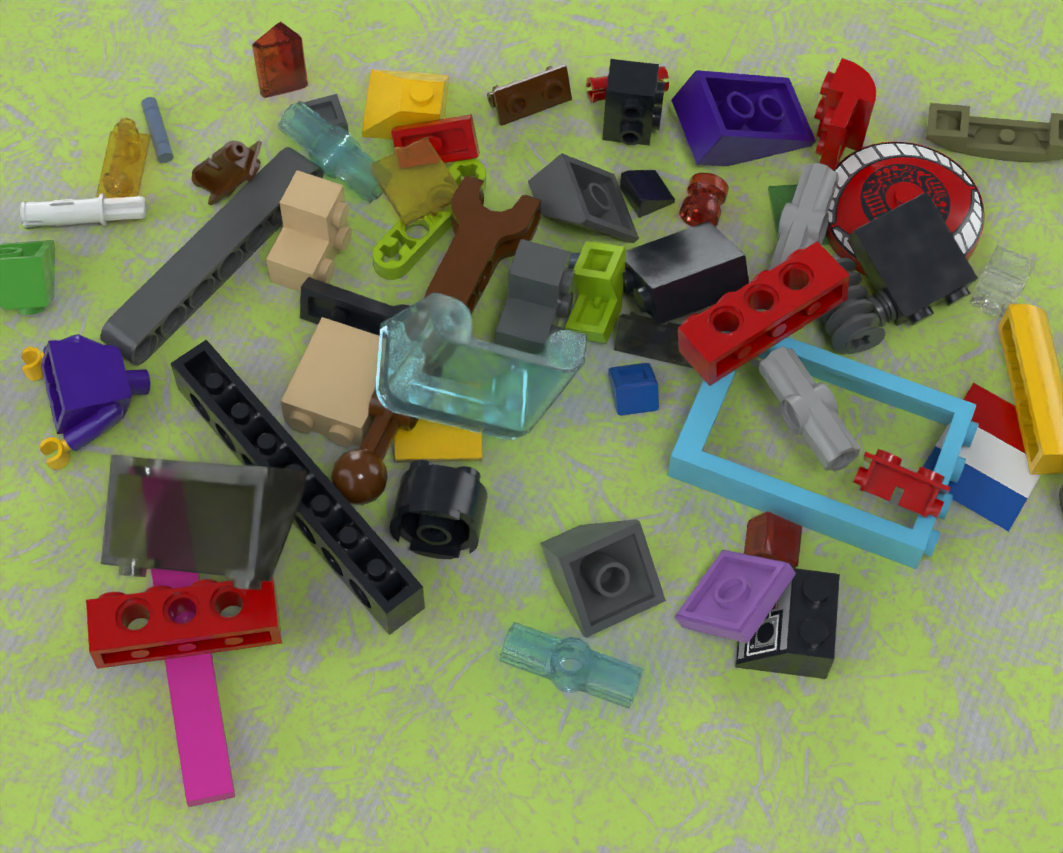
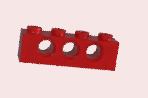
M818 241L805 249H798L791 253L786 261L770 271L764 270L757 274L746 286L736 292L731 291L723 295L715 305L704 312L689 316L678 327L679 352L704 381L711 386L848 299L850 275ZM758 309H764V310H767V311H756V310H758ZM722 331H731L732 333H721V332H722Z
M249 573L240 576L237 580L224 582L204 579L194 582L191 586L179 588L159 585L150 587L141 593L107 592L100 595L99 598L86 600L89 653L97 669L282 644L277 591L273 575L264 576L259 573ZM229 606L242 608L237 615L232 617L220 615ZM192 612L195 614L194 618L187 623L174 622L175 618L181 613ZM139 618L148 619L144 627L137 630L128 629L132 621Z

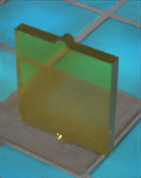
M427 137L402 149L395 147L392 154L370 164L368 167L405 227L430 214L432 216L438 215L440 209L451 204L452 197L459 187Z

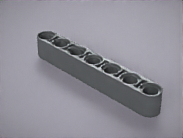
M291 147L281 150L107 320L100 334L101 341L106 345L116 346L120 349L122 357L133 365L144 363L283 225L279 202L296 171L298 170L323 179V169Z

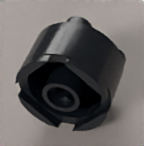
M420 459L411 462L409 470L400 479L389 526L392 537L399 543L401 536L411 543L409 550L430 558L454 559L459 558L461 550L469 548V554L475 551L479 543L488 499L487 490L480 482V473L468 466L453 468L444 465H434L427 460Z

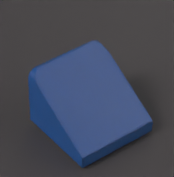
M650 363L608 368L618 415L658 410V382Z

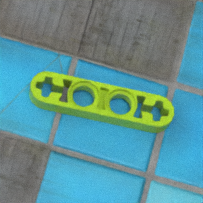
M472 158L453 163L377 242L373 248L372 257L375 272L380 277L386 280L402 278L452 226V209L438 211L432 207V204L441 198L452 200L461 183V176L474 175L475 178L484 180L482 185L484 192L486 188V169L479 160ZM414 225H422L429 230L427 235L422 238H412L406 233L408 228ZM398 253V262L392 259L389 260L387 263L384 262L385 256H387L388 258H393Z

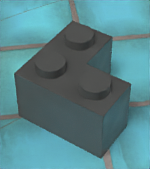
M520 239L508 273V298L495 331V353L544 366L548 352H556L562 333V327H558L561 316L568 317L574 297L571 289L575 270L569 269L570 251Z

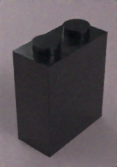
M928 192L853 231L847 240L875 290H883L891 300L897 314V319L894 320L896 326L908 320L912 326L924 321L934 314L932 307L944 300L948 306L959 302L971 294L968 287L978 279Z
M709 221L627 250L625 271L622 274L624 294H630L636 300L642 313L647 312L658 325L714 305L726 293L736 292L749 284L745 254Z

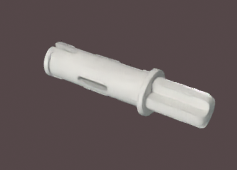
M101 193L98 198L22 202L20 215L24 228L101 223L102 226H108L109 221L145 218L147 215V204L142 196L107 198L105 193Z

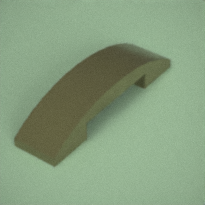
M930 103L926 139L939 146L962 154L1002 161L1038 162L1063 159V114L1051 113L1050 121L1047 123L969 116L970 106Z

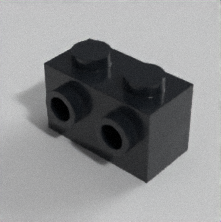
M617 59L610 60L602 140L622 142L627 145L640 144L650 146L651 130L660 129L665 88L664 81H657L659 64Z

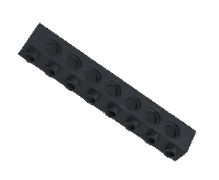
M207 339L171 363L178 390L389 635L425 609L424 590L420 582Z

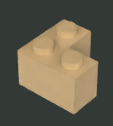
M297 170L279 202L283 228L268 254L266 262L270 282L301 292V286L308 277L325 283L330 282L335 270V258L339 251H345L348 247L352 229L348 227L349 205L345 203L343 185Z

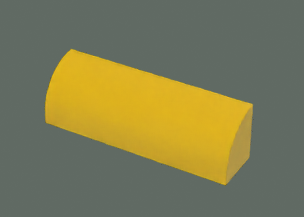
M1009 304L998 324V331L1030 475L1062 474L1063 380L1048 316L1043 309L1034 305Z

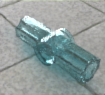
M301 100L291 104L285 110L278 124L280 131L308 153L309 158L320 166L324 173L333 179L338 177L369 203L378 199L386 191L392 179L391 173L362 151L360 144L346 130L337 124H334V126L330 125Z
M513 622L509 628L499 657L500 662L552 680L554 685L563 692L573 693L582 691L630 709L644 671L643 668L591 650L587 642L580 638L569 637L561 639L517 622ZM567 659H574L579 661L583 667L577 671H567L562 668L560 663Z

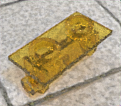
M120 119L119 123L115 124L113 131H110L96 198L101 193H105L107 198L136 197L139 195L151 136L150 134L139 133L136 123L132 119Z

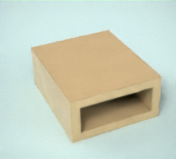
M322 317L281 399L284 421L297 431L303 433L313 431L328 436L331 441L338 445L360 447L375 419L368 414L372 394L400 343Z

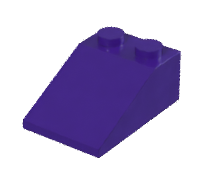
M696 70L671 99L697 165L732 166L811 147L816 142L790 78Z

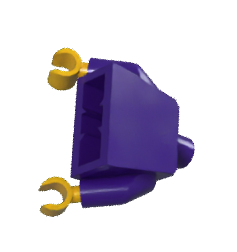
M75 334L59 341L49 340L43 352H40L35 347H27L21 355L26 364L21 369L25 376L32 381L44 378L56 433L63 434L64 436L62 440L54 437L46 438L40 445V451L44 455H49L53 451L58 450L54 457L46 461V464L53 470L62 469L69 463V450L78 451L118 424L126 414L131 401V395H147L150 390V377L146 369L125 370L120 349L112 345H103L80 334Z

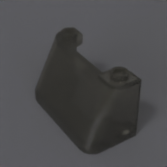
M111 455L101 564L119 566L118 575L146 577L147 568L225 576V578L233 579V588L261 590L262 581H271L305 491L307 472L263 466H238Z

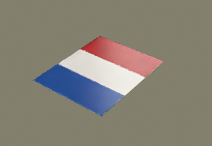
M973 383L963 400L976 404L971 421L979 423L970 448L963 445L961 447L959 456L965 458L966 462L958 483L949 481L948 486L951 488L948 493L953 495L952 500L1009 532L1041 474L1030 475L1016 406ZM951 423L946 427L923 468L934 471Z

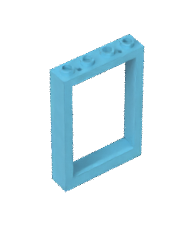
M790 337L785 338L757 356L765 359L775 349L783 346L786 349L792 348L811 377L947 426L951 423L934 472L945 477L942 484L948 486L949 481L958 483L966 462L965 458L959 456L961 447L963 445L970 448L979 423L971 421L976 404ZM737 369L711 386L703 380L671 454L667 476L917 569L923 554L929 557L932 556L940 532L933 530L936 518L928 515L926 519L918 514L914 527L911 529L704 452V446ZM938 492L936 498L944 501L938 518L944 520L953 495L949 493L945 495Z

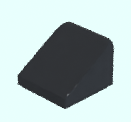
M628 170L621 173L620 189L639 218L675 203V198L656 170Z

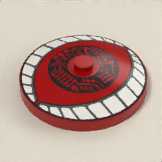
M881 142L852 152L833 169V171L838 172L839 181L828 210L829 221L825 238L840 258H849L855 262V270L867 276L847 242L853 231L925 192H928L966 259L969 260L983 231L985 218L984 204L973 179L958 163L948 156L932 148L915 143Z

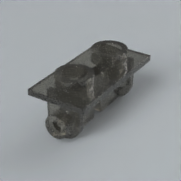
M631 311L630 315L622 313L619 316L614 344L615 351L693 368L679 352L678 327L681 326L680 324L668 322L667 325H658L653 318L636 315L634 311Z

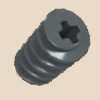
M841 258L836 261L850 275L848 299L820 316V318L826 324L825 330L829 337L832 338L831 344L835 351L841 354L860 353L879 345L884 339L886 332L883 328L877 327L880 319L877 314L871 313L874 305L871 300L865 299L868 291L865 286L860 285L862 281L860 274L854 272L855 262L849 258Z

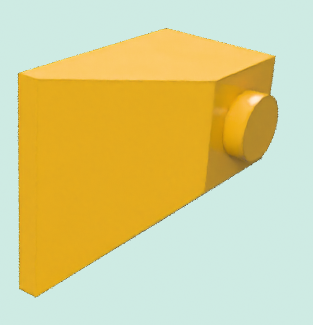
M371 69L362 137L393 139L391 134L393 127L444 119L449 75Z

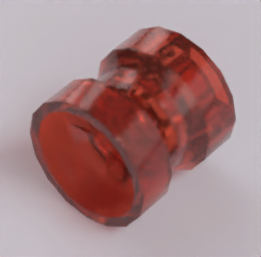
M702 172L694 174L687 187L688 196L683 200L679 211L681 219L691 227L707 221L716 227L722 212L720 206L725 203L729 192L728 184L715 174Z

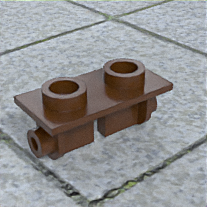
M564 64L555 68L549 66L546 67V71L529 76L523 80L502 87L494 86L492 92L487 93V99L490 106L497 109L499 124L502 126L572 100L567 65Z
M229 141L213 153L211 159L208 157L194 167L192 182L197 187H201L211 193L208 201L209 205H213L225 195L230 196L236 187L245 181H251L255 177L261 161L257 159L262 145L261 141H257L249 148L240 141Z

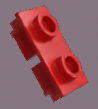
M877 449L875 455L865 452L864 461L871 463L869 469L860 466L853 483L861 486L860 491H865L890 502L895 488L898 487L904 490L898 506L919 514L926 519L928 515L938 518L944 501L936 498L938 492L947 495L951 488L942 484L944 476L923 467H919L917 473L901 467L902 459L884 450Z

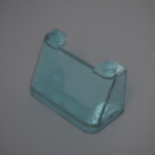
M434 292L380 324L376 394L380 403L386 409L395 413L506 440H515L531 432L585 364L587 335L570 330H560L548 337L544 351L536 355L472 338V316L468 308L456 298Z

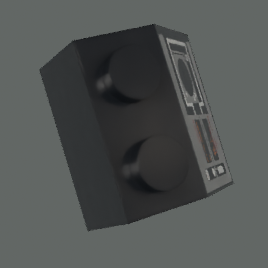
M793 568L796 575L748 644L737 641L735 668L827 679L835 658L840 574Z

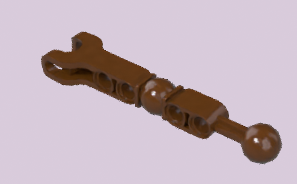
M468 175L460 183L451 200L452 225L455 236L428 286L424 299L420 304L421 312L416 313L408 322L405 337L402 338L400 345L394 351L374 389L369 403L368 414L375 419L360 448L343 453L334 463L331 481L350 504L365 505L376 501L384 492L388 474L387 468L382 461L399 428L412 431L416 426L444 369L443 361L448 359L456 350L459 335H461L463 328L470 320L499 262L504 258L515 256L520 239L532 241L541 220L540 199L522 195L511 209L502 212L491 211L483 206L484 193L482 185L484 180Z

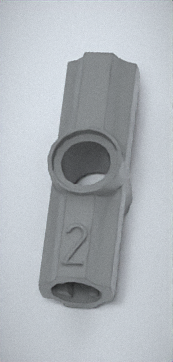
M820 163L804 165L792 203L785 205L778 228L779 240L769 265V271L786 261L788 256L798 249H805L817 241L822 245L828 227V210L839 181L838 172L830 169L828 165Z
M783 346L771 351L760 362L759 372L779 400L780 412L787 428L794 435L802 434L826 471L833 470L836 472L847 467L851 461L859 456L861 448L838 416V406L832 391L823 382L816 384L792 348L786 349Z

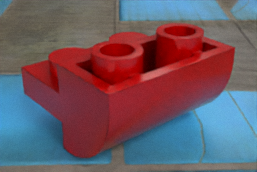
M844 58L841 59L835 73L827 72L820 90V94L824 96L821 97L814 115V119L820 120L816 135L820 139L815 153L821 155L820 164L828 165L832 170L839 163L846 147L855 151L863 148L877 92L870 74L860 65Z

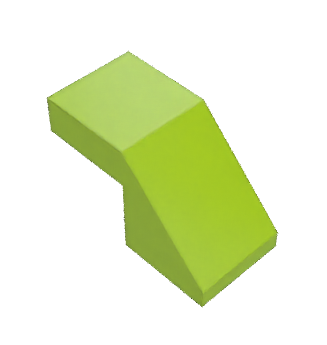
M591 241L585 242L573 269L575 270L574 282L579 296L565 325L568 337L607 344L622 307V274L625 271L626 260L624 246Z

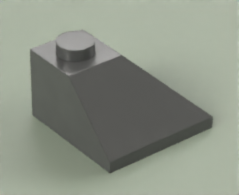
M561 153L528 181L533 197L541 200L542 216L631 243L639 239L615 174Z
M637 519L579 525L540 543L552 579L582 635L586 638L666 601L641 523Z

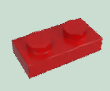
M472 114L396 126L391 130L399 170L478 158L480 154Z

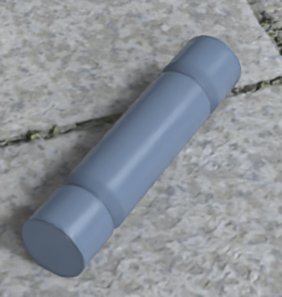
M147 97L142 100L141 106L155 153L160 163H167L173 159V153L157 100L154 97Z

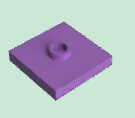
M722 550L677 612L675 619L683 628L748 644L794 578L796 572L786 562Z

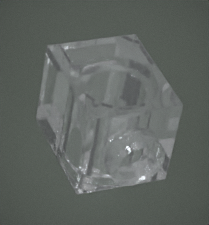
M997 245L977 283L969 304L980 308L985 314L1002 318L1009 304H1017L1036 262Z

